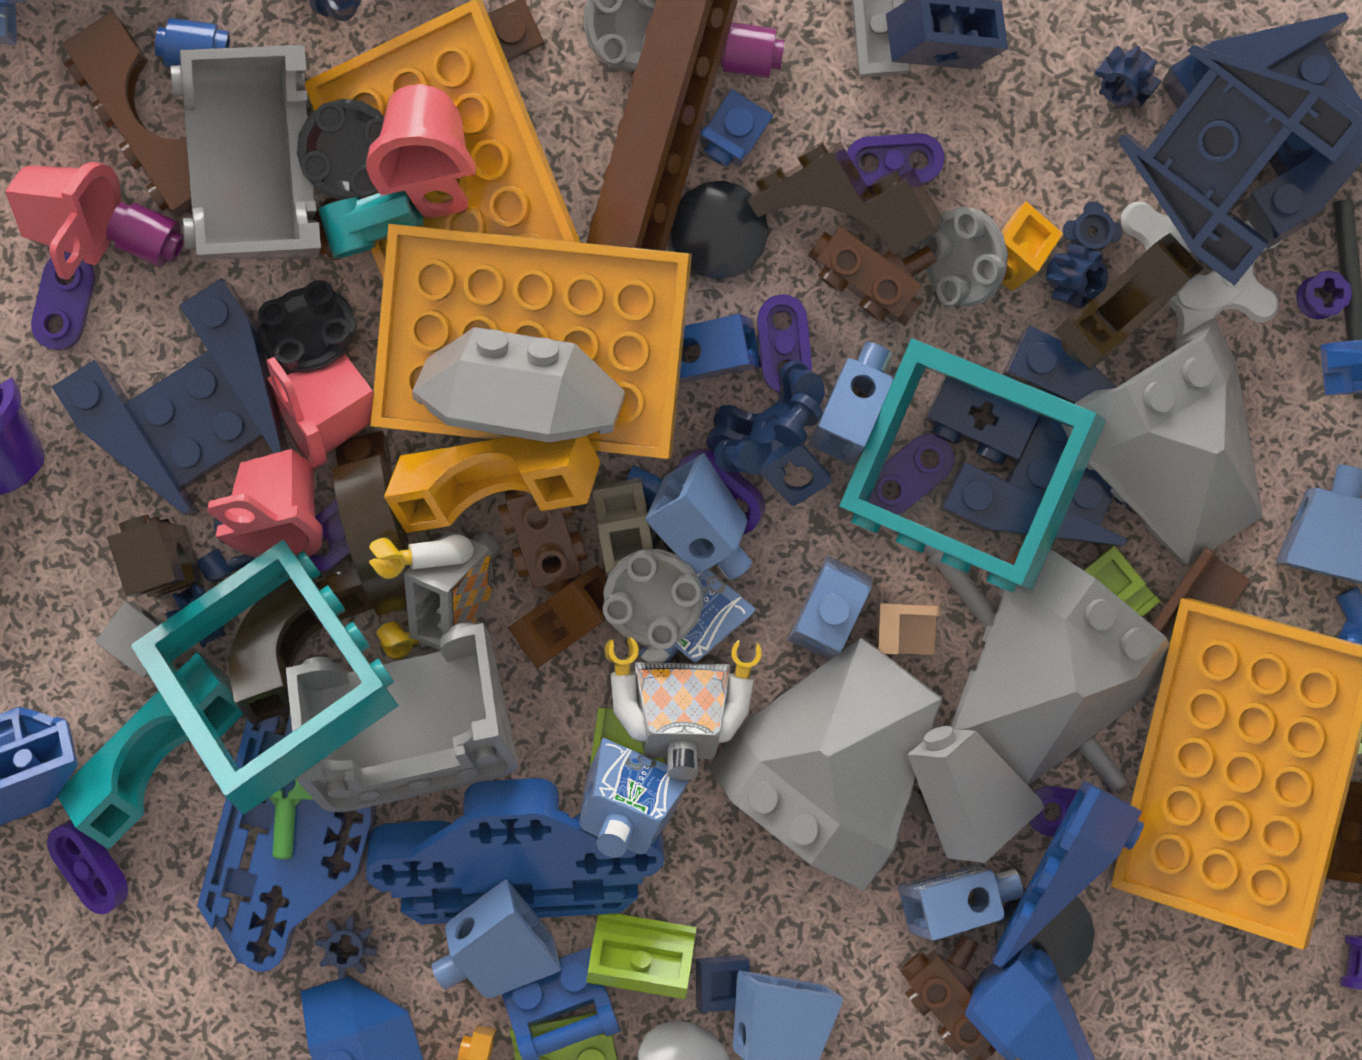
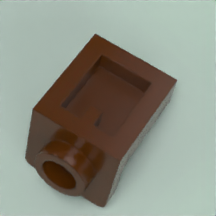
M516 0L488 13L507 62L545 45L525 0Z

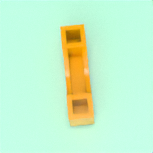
M587 435L555 442L510 436L412 453L399 457L384 498L405 533L451 526L455 519L473 503L491 494L507 490H521L532 494L541 511L583 505L588 503L600 460Z

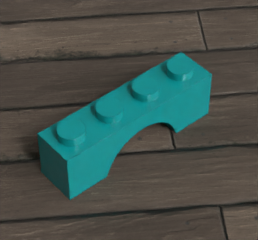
M198 652L178 670V673L216 733L221 737L243 715L234 702L230 678ZM159 690L64 785L57 796L74 826L107 849H110L145 814L144 796L146 787L158 764L173 749L190 741Z

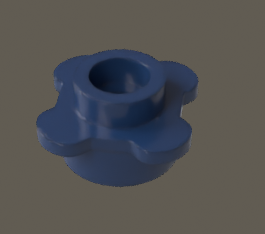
M1095 201L1087 203L1083 208V213L1076 220L1067 221L1062 229L1066 240L1074 241L1077 245L1088 247L1089 250L1101 253L1109 243L1118 242L1123 233L1121 225L1114 222L1110 215L1104 212V207L1101 203ZM1089 227L1096 228L1097 234L1095 236L1089 235Z

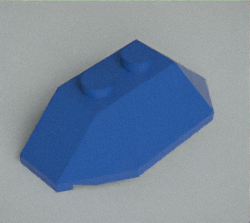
M16 707L0 713V825L50 807L77 768L78 762L71 728L66 719L54 718L23 707Z
M346 976L342 979H336L300 991L308 1049L312 1060H424L409 1010L361 984L358 980Z

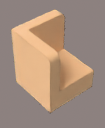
M877 603L875 647L884 654H934L936 616H940V606Z

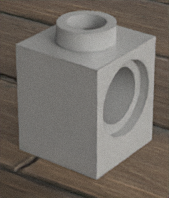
M125 601L96 639L95 643L142 678L150 677L132 649L131 644L163 622L135 601Z

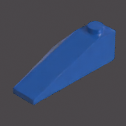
M1083 779L1024 891L1023 897L1020 899L990 956L992 963L1002 968L1120 855L1123 847L1129 850L1133 848L1144 827V823L1138 820L1142 813L1140 809Z
M1029 942L1002 968L992 963L981 971L965 1012L966 1017L1006 1060H1015L1017 1058L1021 1060H1095L1062 982L1056 974L1057 971L1054 963L1045 952L1039 949L1035 950Z

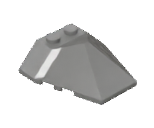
M1216 319L1206 321L1172 342L1176 351L1117 388L1095 390L1074 403L1106 419V423L1086 467L1089 470H1095L1112 487L1110 492L1120 502H1126L1144 520L1142 522L1144 527L1182 566H1189L1195 562L1206 546L1211 550L1215 549L1263 517L1237 362ZM1062 424L1069 438L1073 428Z
M1052 549L1049 551L1033 590L1017 585L1014 593L1000 588L998 595L1002 596L992 626L987 625L982 641L986 643L976 671H970L951 724L953 729L977 731L1027 785H1030L1145 698L1163 674L1170 645L1167 638L1101 582Z
M860 638L838 656L833 657L743 722L732 739L724 744L708 768L733 804L807 863L865 891L896 849L900 836L898 833L906 808L910 805L914 792L913 785L916 779L907 754L923 742L924 736L933 730L943 698L866 639Z

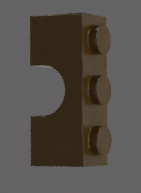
M143 515L119 523L121 532L107 537L126 597H138L147 594V597H160L190 587L192 583L196 582L199 584L204 582L185 525L170 523L169 519L160 520L159 517L149 518V515Z

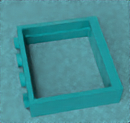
M911 338L839 507L853 512L854 514L850 522L878 534L883 525L899 532L895 542L920 553L924 552L926 545L944 552L940 561L966 573H969L972 565L988 571L989 575L986 582L1014 593L1017 585L1033 590L1106 423V419L1093 411ZM925 368L1073 428L1014 565L868 502Z
M284 539L131 644L132 649L221 791L243 815L399 706L387 689L388 686L394 683L387 669L379 658L370 663L363 654L366 649L371 647L353 621L344 626L338 615L345 611L341 602L328 585L320 590L313 581L321 575L319 570L304 550L295 555ZM292 579L362 684L239 769L171 661L283 583Z

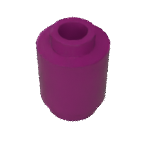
M732 22L719 66L723 67V72L769 78L771 69L781 70L785 40L775 39L776 28Z
M121 202L114 210L106 229V238L114 241L117 249L159 268L167 260L173 263L178 258L184 245V235L180 234V222L138 203L128 205Z

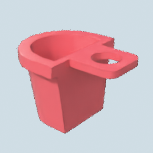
M419 84L400 88L390 96L381 134L369 147L366 169L371 182L381 196L405 191L419 213L425 218H436L459 213L468 208V198L456 181V178L474 175L476 164L466 149L461 114L452 99L440 89ZM431 191H444L450 194L452 199L438 204L426 200L424 195Z
M93 161L83 164L80 168L39 165L23 167L5 190L21 236L50 246L49 253L59 278L70 279L83 259L87 264L97 265L111 240L106 238L109 220L116 207L121 203L119 179L113 168ZM64 251L71 253L67 261L65 260Z
M343 354L324 368L309 372L296 371L290 374L285 373L275 357L266 360L271 376L267 377V381L279 414L302 457L313 466V469L325 465L328 453L371 424L373 390L346 354Z
M293 449L240 463L231 496L208 503V513L223 523V525L217 526L216 538L247 556L257 558L283 539L295 555L304 550L309 557L316 554L322 547L323 528L315 518L313 466Z

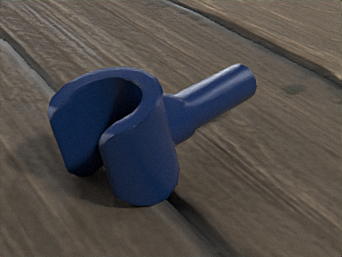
M218 548L198 559L197 565L207 580L217 582L220 581V578H225L233 573V571L240 570V568L256 558L242 554L227 561Z

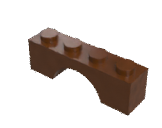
M111 11L62 43L71 57L64 64L80 87L89 84L98 99L91 103L94 110L108 129L116 125L124 137L125 141L119 144V147L132 167L137 170L143 166L153 181L146 188L159 208L164 211L170 207L173 212L181 217L192 209L186 137L166 138L148 131L141 122L135 106V87L140 73L148 63V59L122 20Z

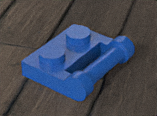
M592 947L559 958L561 971L502 994L522 1060H541V1056L599 1034L605 1033L606 1037L621 1032L606 986L586 983ZM595 1003L598 1014L533 1037L531 1026Z

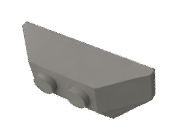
M474 327L426 359L412 390V396L419 404L423 403L429 412L449 426L544 442H555L580 438L596 431L599 434L613 432L625 400V390L575 343Z

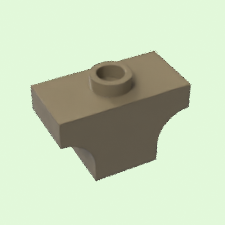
M641 477L595 485L592 488L605 569L608 575L622 558L638 550L654 549L650 525L645 520L647 508Z

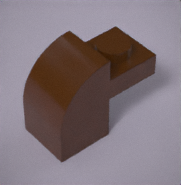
M596 565L572 581L547 601L508 627L522 651L527 654L537 669L606 620L603 614V591L607 582V576L599 565Z

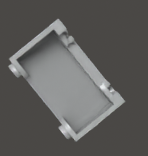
M305 45L180 50L181 65L171 66L173 97L183 96L193 215V218H183L185 249H195L196 259L317 258L321 249L319 222L316 223V220H312L316 214L313 185L302 173L297 156L298 135L307 119V90H305L304 72H306Z
M460 623L452 626L448 633L440 639V652L383 664L394 680V683L388 686L387 689L399 706L297 777V781L322 809L331 812L354 811L504 777L513 773L518 768L515 743L490 634L483 623ZM312 657L303 661L302 665L286 668L292 732L362 684L355 671L347 673L341 665L332 662L328 657Z

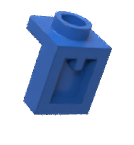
M731 89L708 126H705L699 134V141L706 145L702 152L723 167L727 168L731 162L741 167L770 123L773 115Z

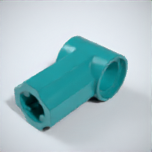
M405 191L382 196L377 193L363 199L361 197L348 198L325 205L318 210L332 258L334 259L356 255L376 246L375 242L387 238L388 224L424 226L423 216Z

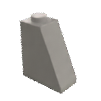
M941 726L929 731L924 736V741L907 754L944 852L949 859L987 862L1044 809L1042 800L977 731L957 730L950 726Z

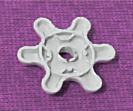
M1145 202L1131 203L1123 210L1121 215L1123 230L1129 236L1139 240L1146 251L1159 239L1171 233L1191 253L1190 248L1168 215H1162ZM1249 220L1245 221L1246 224L1253 228ZM1282 241L1276 243L1275 245L1271 246V247L1268 248V249L1275 248V247H1276L1277 245H1279ZM1253 263L1235 286L1214 270L1208 275H1197L1166 305H1169L1175 311L1178 318L1177 340L1206 321L1215 319L1217 314L1226 309H1237L1255 322L1264 323L1270 321L1279 310L1277 294L1257 280L1254 275Z

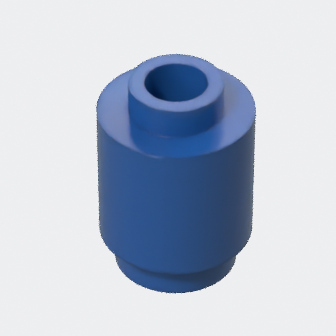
M169 18L166 27L159 26L157 29L155 56L163 57L164 68L181 65L180 50L229 48L230 31L219 30L218 24Z

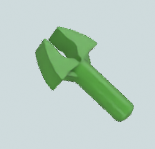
M297 778L295 779V787L288 793V797L285 796V790L282 788L269 797L275 805L272 855L278 860H288L293 856L297 804L302 799L313 800L297 781Z

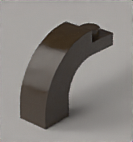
M1168 233L1155 242L1096 298L1067 318L1054 332L1062 339L1061 344L1065 352L1072 359L1080 363L1083 362L1092 370L1161 310L1204 268L1171 233Z
M378 431L349 439L335 448L337 466L332 468L339 514L354 566L376 615L380 616L407 608L404 573L410 565H405L402 572L392 579L381 577L369 563L372 559H378L370 550V544L379 538H387L398 551L408 550L410 543L404 529L384 498L392 477L388 441L383 431Z
M356 568L349 571L335 572L319 582L313 580L320 590L328 585L341 602L345 611L338 615L340 620L373 609L360 582ZM292 579L283 583L252 606L242 621L232 645L229 676L235 704L251 724L290 711L286 668L293 667L296 655L303 643L313 633L324 627Z

